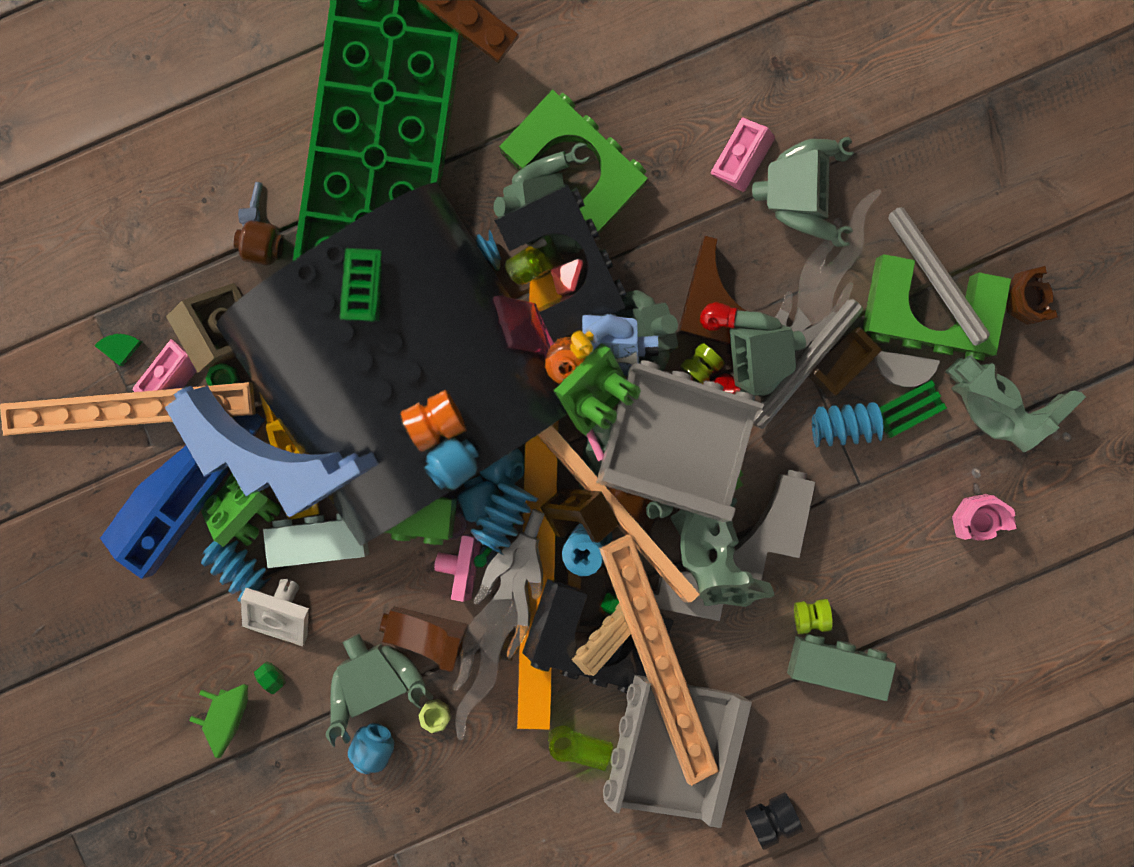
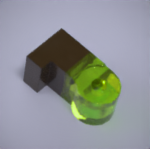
M550 235L509 258L506 261V270L515 283L524 285L547 276L551 273V270L564 265L565 262Z

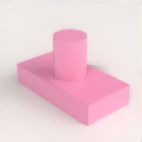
M472 534L462 535L458 556L439 552L435 560V571L455 575L451 600L464 602L472 599L477 570L473 560L479 555L481 542Z

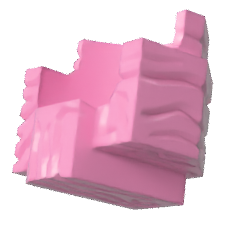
M983 494L964 498L952 516L956 537L964 540L975 539L984 541L996 537V531L1017 529L1014 509L994 495Z

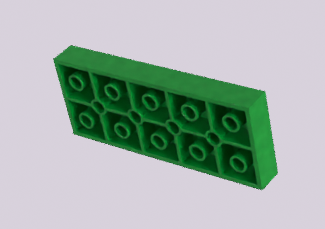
M330 0L293 261L352 222L407 192L435 182L441 188L463 36L416 0Z

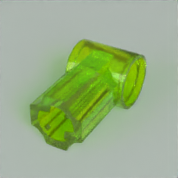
M563 725L554 727L548 735L550 755L559 762L571 761L605 771L609 765L613 747L612 742L575 732ZM566 737L570 739L571 744L567 749L561 750L554 746L555 741L558 738Z

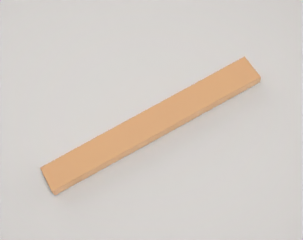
M253 382L208 386L216 400L231 417L256 414ZM183 388L0 404L3 436L173 422L165 407L176 399L174 394Z
M551 425L539 433L540 439L585 490L603 493L619 522L617 527L625 536L631 535L633 537L637 550L683 602L694 601L700 595L612 493L604 485L596 483L597 476Z
M626 535L600 547L599 550L648 681L651 683V689L686 782L693 786L719 772L634 539L631 535Z

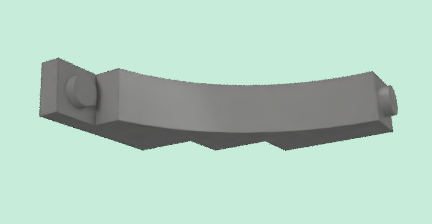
M788 470L787 476L778 474L774 491L760 519L750 532L734 546L733 561L741 571L750 572L753 579L762 581L767 552L800 558L815 486L814 481L806 480L808 473ZM688 570L682 571V575L699 593L698 585L693 575ZM661 576L659 577L657 591H653L659 609L720 621L723 604L705 606L700 596L692 602H683Z

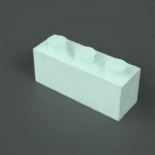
M339 513L336 514L337 520L324 521V515L304 517L305 523L292 525V519L272 521L273 527L263 529L267 568L365 557L369 555L368 542L360 546Z

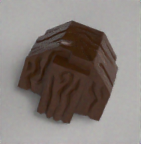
M1045 266L1019 272L1014 275L1010 283L1006 303L1007 312L1026 325L1058 317L1056 310H1051L1048 306L1049 303L1053 302V292L1049 282L1043 283L1042 280L1043 275L1047 274Z

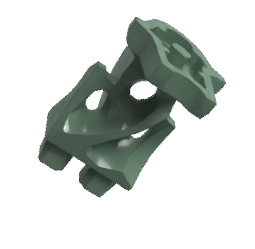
M968 356L965 359L962 357L958 358L945 371L956 382L951 389L962 396L973 422L991 438L1011 441L1022 452L1032 449L1047 436L1056 432L1059 429L1058 425L1086 398L1082 392L1075 390L1067 394H1058L1044 408L1028 414L1025 412L1020 391L1012 381L997 374L995 364L980 365L972 356Z
M732 498L731 507H735L737 499ZM682 509L671 516V521L681 536L680 548L683 566L695 578L699 596L705 606L728 604L747 607L755 600L774 596V590L769 582L753 579L750 572L741 571L733 561L734 546L739 541L732 521L721 522ZM713 548L717 552L715 562H711L709 558L710 551Z

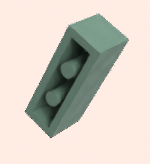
M810 633L806 634L805 638L795 637L787 674L792 679L883 701L888 700L896 666L895 662L887 658L888 653L873 648H868L867 653L857 651L856 645L844 641H837L836 645L824 643V637Z

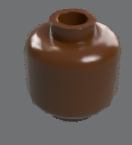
M250 220L244 224L242 230H236L234 248L239 250V255L243 261L268 266L272 265L276 259L280 260L282 257L285 237L283 234H280L279 228L276 225Z

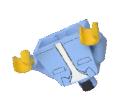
M611 314L605 316L583 315L582 331L575 332L571 338L573 344H571L570 349L577 359L587 357L601 343L610 348L624 376H627L632 365L639 363L640 356H659L658 336L638 337L637 320L634 318L617 317Z

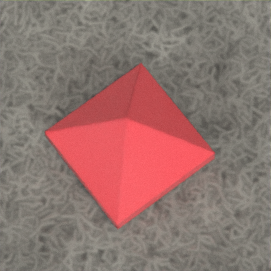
M577 259L551 270L558 295L562 296L576 290L583 260Z

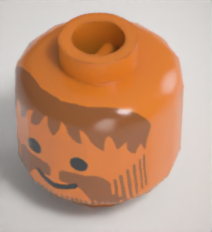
M572 337L556 340L551 345L545 359V368L548 376L559 384L586 359V357L577 359L571 351Z

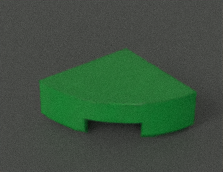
M113 334L98 341L95 347L119 366H124L143 341L126 334Z

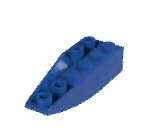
M258 413L255 415L232 417L253 436H255L266 421ZM184 446L137 486L100 539L113 558L139 578L144 579L153 576L201 511L206 500L214 493L230 470L229 466L218 472L203 476L188 447Z

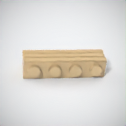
M620 603L616 606L615 612L604 619L603 625L599 630L590 635V640L576 651V655L572 659L586 675L595 676L631 634Z

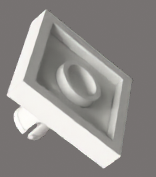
M281 579L274 597L246 588L241 597L242 627L303 646L308 636L309 608L292 603L296 592L299 590V585L291 581L288 587L286 586L288 579Z

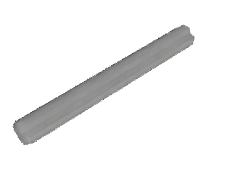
M903 207L893 210L889 214L888 220L970 341L975 346L985 342L990 336L989 331Z
M851 299L845 302L798 358L794 373L784 378L778 387L761 402L764 404L763 409L756 412L753 422L757 428L763 429L767 426L862 313L863 307L857 301Z

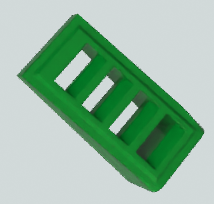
M346 249L340 319L379 321L381 250ZM354 259L373 260L372 267H355ZM353 274H371V281H353ZM353 288H369L370 295H353ZM352 302L369 303V310L352 309Z

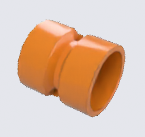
M447 390L428 398L427 406L425 407L418 403L401 412L405 427L420 452L439 444L440 436L450 439L466 431L463 418Z

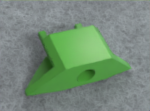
M242 684L229 691L221 689L219 695L205 690H201L199 693L201 696L212 699V703L205 720L191 716L189 721L203 726L202 730L215 758L222 757L237 733L248 704V685Z

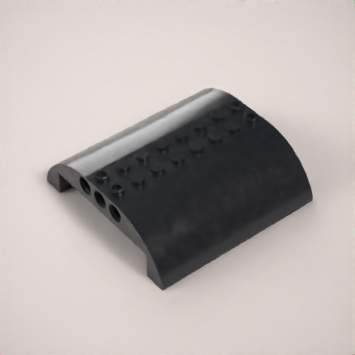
M437 182L407 192L344 227L250 290L221 316L216 325L300 454L319 455L339 452L344 459L353 453H357L358 457L373 453L378 462L377 466L328 496L360 546L453 490L446 486L441 489L424 468L428 464L426 456L437 445L420 452L405 427L401 416L402 411L418 403L425 407L427 406L428 398L447 390L454 400L466 426V431L453 438L460 442L466 439L478 453V456L474 459L477 464V472L473 476L568 414L554 391L560 384L554 382L546 371L545 359L547 353ZM346 249L382 251L379 321L340 319ZM354 259L355 267H372L373 260ZM353 274V281H371L372 275ZM353 288V295H370V289ZM352 302V309L369 310V303ZM440 436V443L446 439L444 436Z

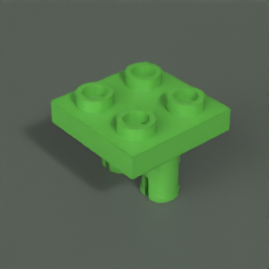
M602 343L554 390L577 430L585 435L597 424L602 429L611 427L604 419L612 424L616 421L617 412L612 408L620 400L625 405H632L634 401L628 395L635 400L640 396V388L626 380L611 349Z
M232 473L220 491L206 500L201 513L215 542L224 547L233 537H236L244 545L248 546L252 543V540L248 537L250 536L255 540L259 534V529L248 523L252 516L257 513L265 521L271 522L274 520V517L270 513L278 516L281 506L270 500L264 490L245 496Z

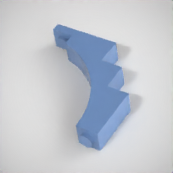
M192 386L185 387L174 394L176 399L165 407L203 476L218 472L229 466L245 496L271 486L288 517L312 507L378 465L372 452L362 457H358L357 453H353L343 459L339 452L307 455L289 452L269 445L241 427L219 404L208 386L193 389Z

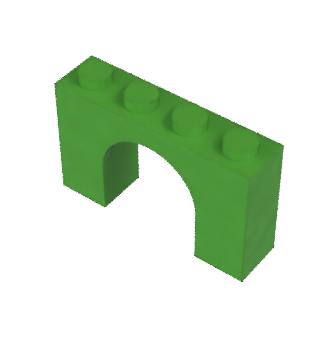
M552 89L499 146L500 152L518 170H521L530 163L537 161L549 148L558 143L576 142L586 144L587 148L594 153L599 162L601 176L594 189L584 198L585 206L580 208V211L585 221L590 218L592 219L598 234H600L646 185L648 179L644 175L646 170L635 159L629 161L621 154L623 151L622 147L613 138L608 137L606 140L598 132L599 126L588 115L580 116L574 110L576 105L564 93L558 95Z
M886 254L876 258L862 328L866 334L871 335L870 338L873 341L889 343L890 339L902 341V347L921 349L922 345L934 347V353L942 355H953V351L965 353V358L972 356L976 361H984L985 357L997 355L1011 283L1010 278L984 273L969 276L965 298L990 333L989 338L985 342L975 346L958 321L945 331H936L923 326L916 320L909 306V291L915 260Z

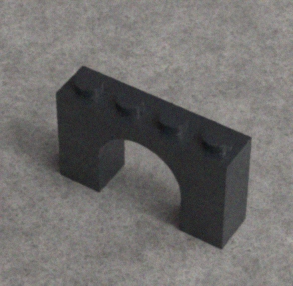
M568 184L495 218L496 225L509 251L543 235L555 233L571 237L581 245L585 253L586 272L576 290L538 308L539 314L553 342L582 329L583 315L605 316L626 308L622 299L628 297L620 279L613 281L608 269L614 266L606 249L599 251L594 239L600 236L592 219L590 218L585 221L580 211V208L584 207L585 204L578 189L571 190Z
M547 579L522 652L531 661L530 665L547 672L550 667L559 669L560 674L571 679L578 680L580 675L588 677L589 682L600 687L607 688L608 683L617 685L619 691L627 694L628 687L633 684L634 675L647 677L632 635L630 634L595 676L584 674L572 659L577 651L575 632L587 594L577 587ZM661 613L669 634L674 620Z

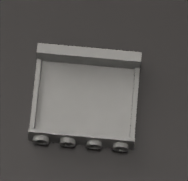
M641 361L640 364L635 363L629 368L626 380L640 388V396L635 400L628 395L634 401L630 406L625 405L620 400L617 409V419L611 429L596 483L717 521H732L735 508L731 507L732 498L756 412L763 409L764 404L754 401L755 396L746 392L736 391L735 394L723 391L724 386L715 382L704 381V384L691 381L692 376L684 372L673 371L670 374L660 371V365L653 362Z
M634 675L633 684L627 690L628 704L625 716L621 718L619 723L620 737L618 745L613 750L611 756L612 769L610 778L605 782L603 788L604 802L615 813H620L621 808L701 819L710 827L721 828L752 702L737 693L687 684L719 772L690 786L684 777L651 689V683H649L648 678L645 676Z

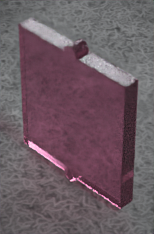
M499 295L494 297L493 300L500 319L498 322L503 328L508 347L547 354L550 344L545 332L546 326L542 323L536 303Z

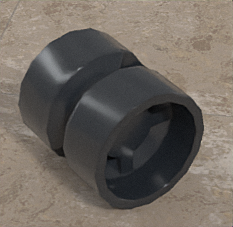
M786 792L769 799L768 806L760 803L745 810L763 850L778 844L781 836L788 839L804 832Z

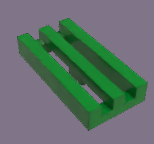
M929 380L879 407L883 417V430L887 438H892L947 409L945 403H942L939 392L934 388L933 380ZM926 390L929 393V396L885 418L884 412ZM933 401L934 407L892 429L889 424Z

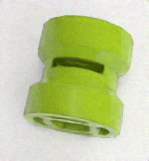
M702 342L695 349V355L691 359H686L680 367L685 373L692 376V380L704 384V381H710V375L714 371H719L725 365V362L716 352Z
M828 599L816 600L813 604H807L805 601L794 603V618L798 634H808L814 629H818L821 632L832 631V613Z

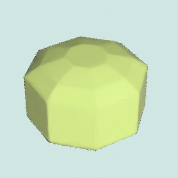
M439 699L426 702L418 715L421 727L430 733L443 731L451 719L449 706Z

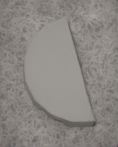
M881 351L875 357V365L878 367L881 375L887 379V382L899 387H916L927 382L936 373L940 360Z

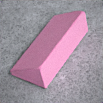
M741 118L713 167L711 174L737 190L744 192L774 142L775 136L768 127Z
M170 339L132 390L134 392L184 388L195 374L196 369L185 349Z

